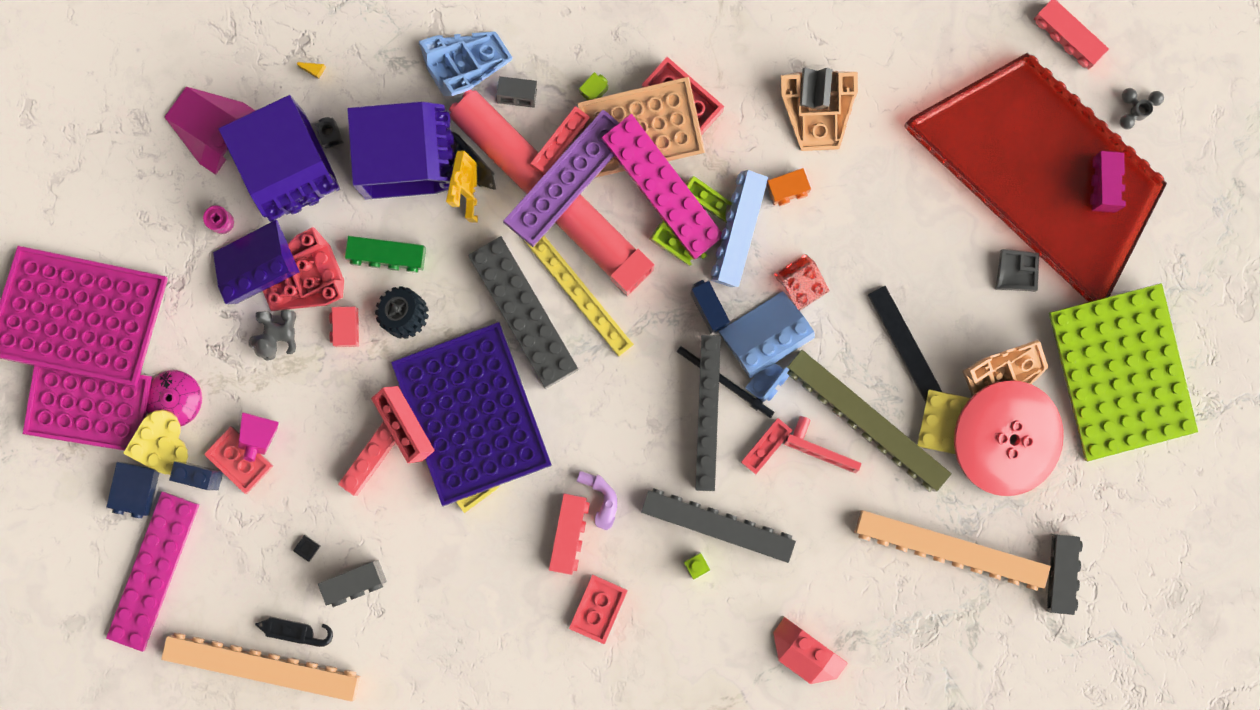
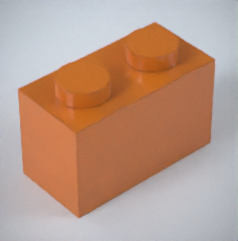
M804 168L770 179L766 184L773 205L779 204V206L790 203V199L795 197L797 200L805 198L811 190Z

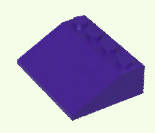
M274 220L213 252L218 288L225 304H238L299 273L278 220Z

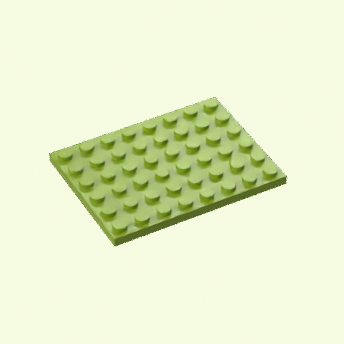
M1162 283L1049 312L1085 461L1089 462L1198 432Z

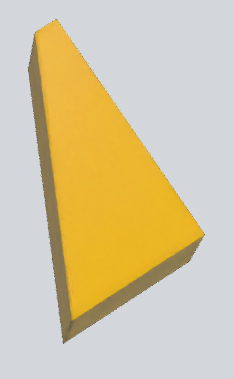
M297 63L298 67L318 79L326 69L324 64Z

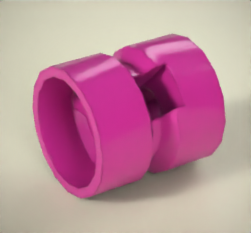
M211 206L204 212L203 220L205 225L215 233L226 234L232 230L234 218L231 213L221 206Z

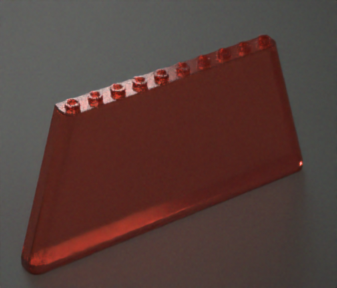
M1026 53L911 117L904 125L906 130L1031 249L1039 253V256L1085 300L1090 302L1111 295L1167 182L1164 181V177L1159 172H1155L1150 168L1148 161L1141 159L1136 154L1134 148L1127 146L1119 134L1113 133L1105 121L1099 120L1091 108L1085 107L1076 94H1071L1062 81L1056 80L1048 68L1041 66L1039 60L1034 55ZM1100 151L1124 153L1125 175H1122V184L1125 185V191L1121 192L1122 200L1126 201V206L1115 213L1092 211L1093 205H1090V197L1094 192V186L1091 185L1092 176L1095 175L1093 158Z

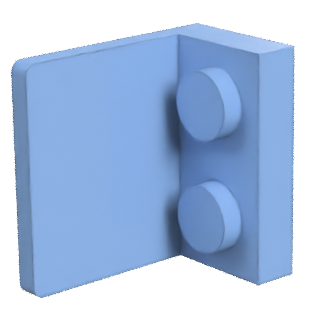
M774 363L755 375L745 389L763 402L766 399L770 401L777 393L776 386L778 384L780 386L783 385L789 377L787 374L789 369L787 367L783 369Z

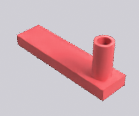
M575 106L533 159L530 166L542 175H545L572 144L591 117Z
M800 416L793 435L789 434L784 445L855 474L860 470L862 463L803 440L811 420Z

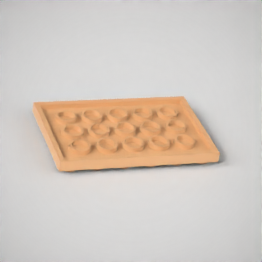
M689 77L578 103V108L591 117L583 131L602 110H605L619 123L632 114L667 161L705 153ZM614 156L596 177L623 172L625 169Z

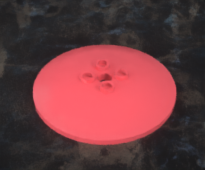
M1015 380L995 382L975 393L962 409L954 433L956 458L965 476L978 488L1000 496L1023 494L1040 485L1055 468L1063 446L1062 420L1053 401L1034 385ZM1015 434L1017 440L1011 445L1009 439Z

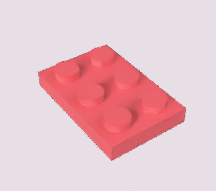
M230 426L204 455L242 492L248 494L269 472L273 465L259 453L256 454L254 462L244 460L245 450L238 448L240 433Z
M592 574L569 629L605 644L628 590Z

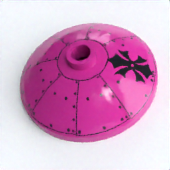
M169 370L158 374L152 379L147 413L162 409L170 411L177 416L180 427L188 424L197 416L202 405V392L199 384L192 376L182 371ZM168 395H172L170 402L167 401Z

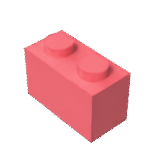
M332 307V312L329 313L330 324H333V331H330V343H333L334 347H359L358 308Z

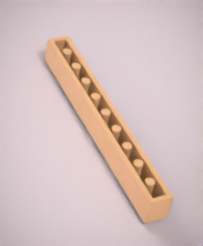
M863 510L860 511L854 532L859 534L858 538L870 541V537L878 539L877 543L888 546L891 543L896 545V549L901 551L915 550V555L926 557V554L934 556L933 560L942 563L945 560L952 561V566L963 569L965 565L971 567L970 571L982 574V571L989 572V577L1000 580L1002 576L1008 578V582L1012 584L1026 583V588L1038 591V588L1045 589L1051 567Z
M174 633V635L167 636L161 659L164 661L347 701H354L356 699L361 676H357L354 671L345 670L343 673L337 671V668L332 666L318 667V664L314 662L302 664L299 663V659L288 658L284 660L280 659V655L277 654L261 655L259 650L250 649L249 652L243 651L242 647L231 645L229 648L223 646V643L218 641L206 643L203 638L193 637V639L185 638V634Z

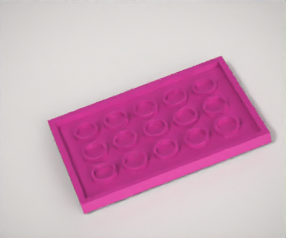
M34 366L23 434L125 451L146 416L152 376L140 375L137 387Z

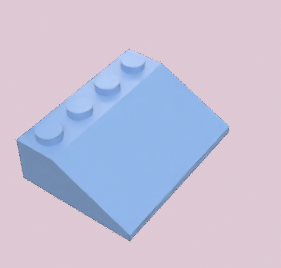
M783 291L719 331L749 378L754 377L815 338V332Z

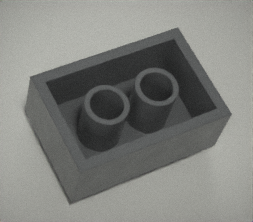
M377 560L318 583L325 605L332 604V607L346 603V598L348 597L353 600L365 595V590H369L370 593L383 588L382 584L387 582L380 562Z

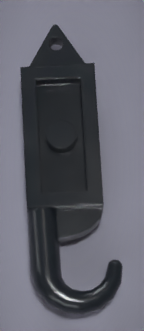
M451 131L454 141L458 144L454 151L455 157L457 151H465L477 163V185L496 190L493 177L494 172L468 146L460 135Z
M269 617V619L255 624L265 633L266 637L316 647L327 646L333 638V631L326 624H322V628L326 629L328 633L327 637L323 640L313 638L312 627L305 623Z

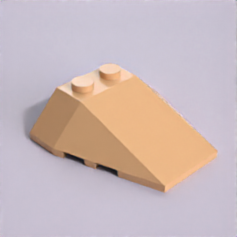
M832 71L830 105L820 110L800 106L802 72L781 75V95L801 151L840 149L847 121L858 92V72Z
M1039 340L981 359L963 370V374L973 396L982 388L999 381L1015 380L1032 384L1048 368L1041 343Z

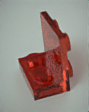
M806 254L774 274L777 281L785 287L793 304L799 311L830 291L815 261Z

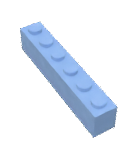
M749 170L738 174L736 190L731 197V209L726 215V227L721 234L722 242L716 252V264L711 270V281L728 287H739L768 177Z

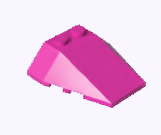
M186 86L165 115V119L199 164L216 175L227 160L223 156L228 150L218 128L255 110L244 102Z

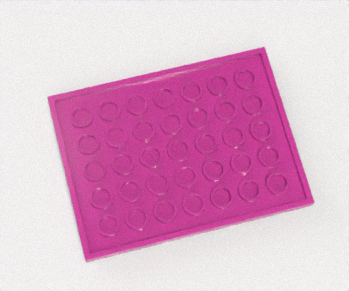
M18 246L0 300V359L137 387L168 278L157 274Z

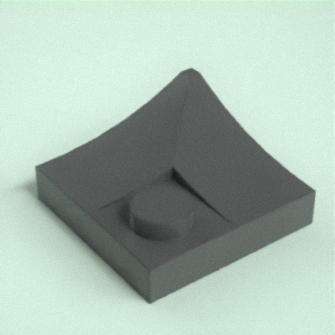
M1000 250L995 290L1038 291L1039 253Z

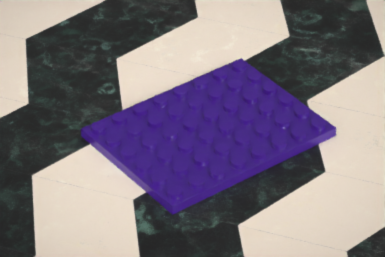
M500 322L391 362L401 392L435 450L426 458V462L443 507L552 466Z

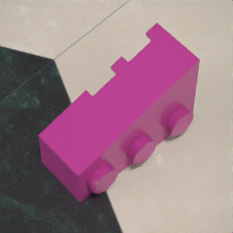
M1100 151L1093 158L1095 175L1092 176L1091 185L1094 186V192L1090 197V205H1093L1092 211L1115 213L1126 206V201L1122 200L1121 192L1125 191V185L1122 184V175H1125L1124 153Z

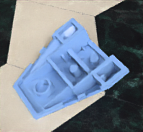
M496 32L472 33V36L454 34V37L443 38L442 35H437L419 41L427 70L443 96H454L472 89L512 60L511 54Z

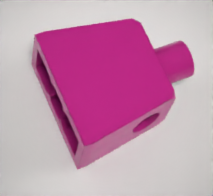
M242 413L238 448L245 450L244 460L254 462L257 453L266 454L277 432L279 422Z

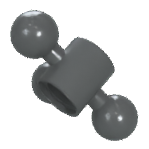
M1133 88L1125 89L1122 93V99L1126 103H1132L1133 107L1131 108V115L1126 114L1121 117L1120 126L1123 129H1131L1135 125V120L1141 121L1153 112V106H1159L1163 103V93L1153 91L1150 93L1148 100L1138 101L1136 90ZM1139 106L1145 109V114L1140 113Z

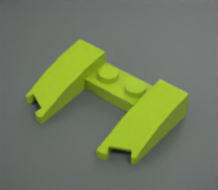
M695 176L690 177L686 186L701 206L727 223L725 217L727 205L731 206L732 202ZM663 220L649 240L687 265H693L690 262L693 258ZM706 253L700 255L702 259L707 256Z

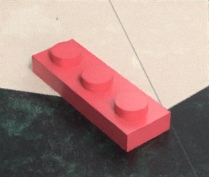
M777 418L741 463L756 475L793 430Z

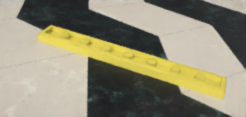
M545 236L534 247L524 241L618 357L634 345Z

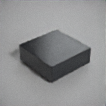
M304 535L293 551L310 562L321 545L307 535Z

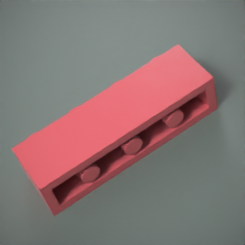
M1051 0L1034 18L1039 28L1045 29L1050 34L1052 40L1059 42L1064 47L1066 53L1073 55L1078 63L1088 70L1109 50L1106 45L1057 0Z
M398 386L384 387L371 398L407 463L423 461L435 451Z
M384 421L338 484L353 496H358L396 443Z
M569 494L563 495L549 571L570 575L573 574V571H577L579 560L575 559L576 553L581 552L582 540H579L580 532L584 533L586 521H583L584 513L588 514L590 502H586L587 498Z

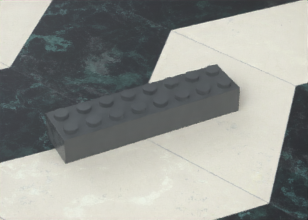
M502 236L469 254V258L545 389L578 371L576 363Z

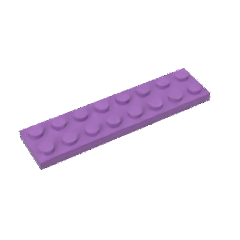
M602 110L503 220V223L530 246L534 247L614 157L601 137L619 122L605 110Z

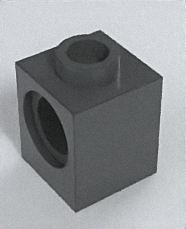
M324 117L315 124L325 149L344 143L333 117ZM327 128H333V132L330 135H324Z

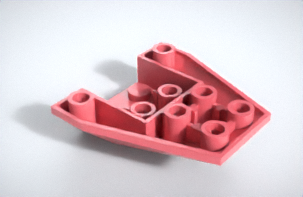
M312 227L296 235L288 243L299 273L263 291L271 311L327 306L343 298L344 278L331 246Z

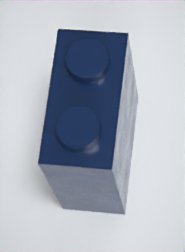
M704 280L695 283L690 294L710 334L727 327L730 320L710 281L704 282Z
M174 461L169 481L204 490H219L223 472L187 462Z
M117 462L106 508L112 509V513L124 515V512H129L131 517L142 519L143 516H149L159 472L147 467Z

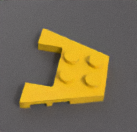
M457 151L446 202L451 207H459L461 193L466 198L465 218L470 223H478V215H474V206H477V199L474 197V187H477V163L465 151Z

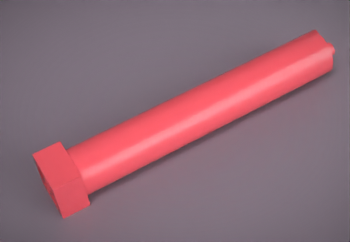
M470 89L466 91L459 103L455 102L450 106V119L528 194L544 176L530 166V163L539 152L476 90L472 91ZM581 194L555 222L611 278V281L626 296L654 271V264L639 249L636 250Z

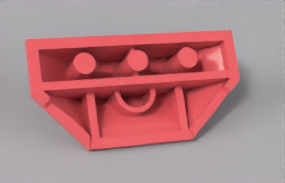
M786 617L782 619L773 632L778 661L809 684L837 679L847 665L846 661Z

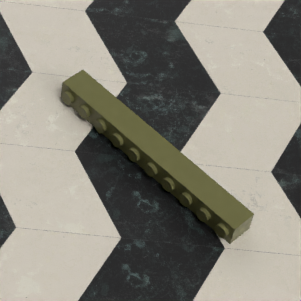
M801 350L787 366L789 369L787 374L795 381L799 379L804 383L802 387L810 393L812 391L818 395L817 399L824 405L828 403L833 408L832 412L840 418L841 416L845 417L848 420L847 424L854 430L858 428L863 432V438L868 442H875L878 445L876 448L884 455L888 453L893 457L891 461L897 466H904L907 469L906 473L913 479L918 478L922 481L921 485L927 491L937 492L950 477L951 472L805 351Z

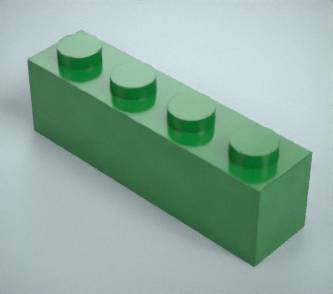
M348 236L345 259L350 261L351 265L361 266V263H367L369 267L380 268V265L388 266L387 269L399 271V268H406L407 272L418 273V270L423 271L426 247L417 244Z

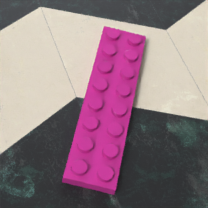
M632 114L601 137L602 141L693 260L697 259L721 239L722 232Z
M161 492L106 639L141 652L145 651L199 504L166 492Z

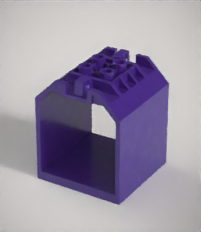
M291 95L218 128L251 198L264 218L267 217L270 222L284 214L288 215L291 213L293 215L302 211V207L307 205L313 206L319 203V199L325 197L324 195L340 190L336 176L306 113Z
M412 102L347 108L353 186L365 200L438 194L448 191L455 154L451 148V145H454L453 133L451 134V129H449L451 122L450 114L447 111L441 112L445 111L443 104Z

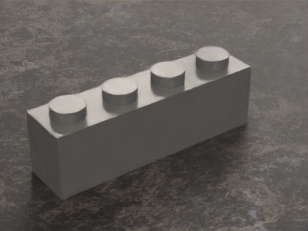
M1052 534L1047 612L1075 615V611L1078 609L1076 591H1079L1080 581L1077 580L1078 572L1081 570L1079 552H1082L1083 548L1080 537Z

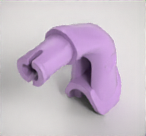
M580 471L577 482L591 486L594 490L600 491L604 495L600 512L596 513L595 524L599 528L608 530L614 523L617 511L616 493L600 475L597 474L595 476Z

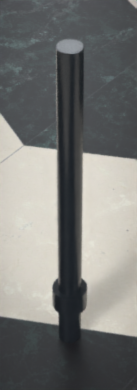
M680 346L677 353L700 368V359ZM719 373V382L751 404L750 407L756 411H761L769 418L773 416L775 412L765 406L763 401L759 398H754Z

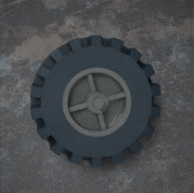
M399 286V288L393 287L392 291L387 290L384 297L381 295L379 298L381 300L380 303L377 302L376 304L378 310H375V315L378 316L376 320L380 323L381 328L399 339L402 337L408 339L409 335L414 337L416 332L420 333L422 331L421 327H425L427 324L425 319L429 317L426 313L429 311L422 297L410 288Z

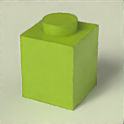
M594 72L579 88V93L587 101L601 98L608 91V81L603 75L600 74L598 76Z
M701 553L684 561L693 580L710 571Z

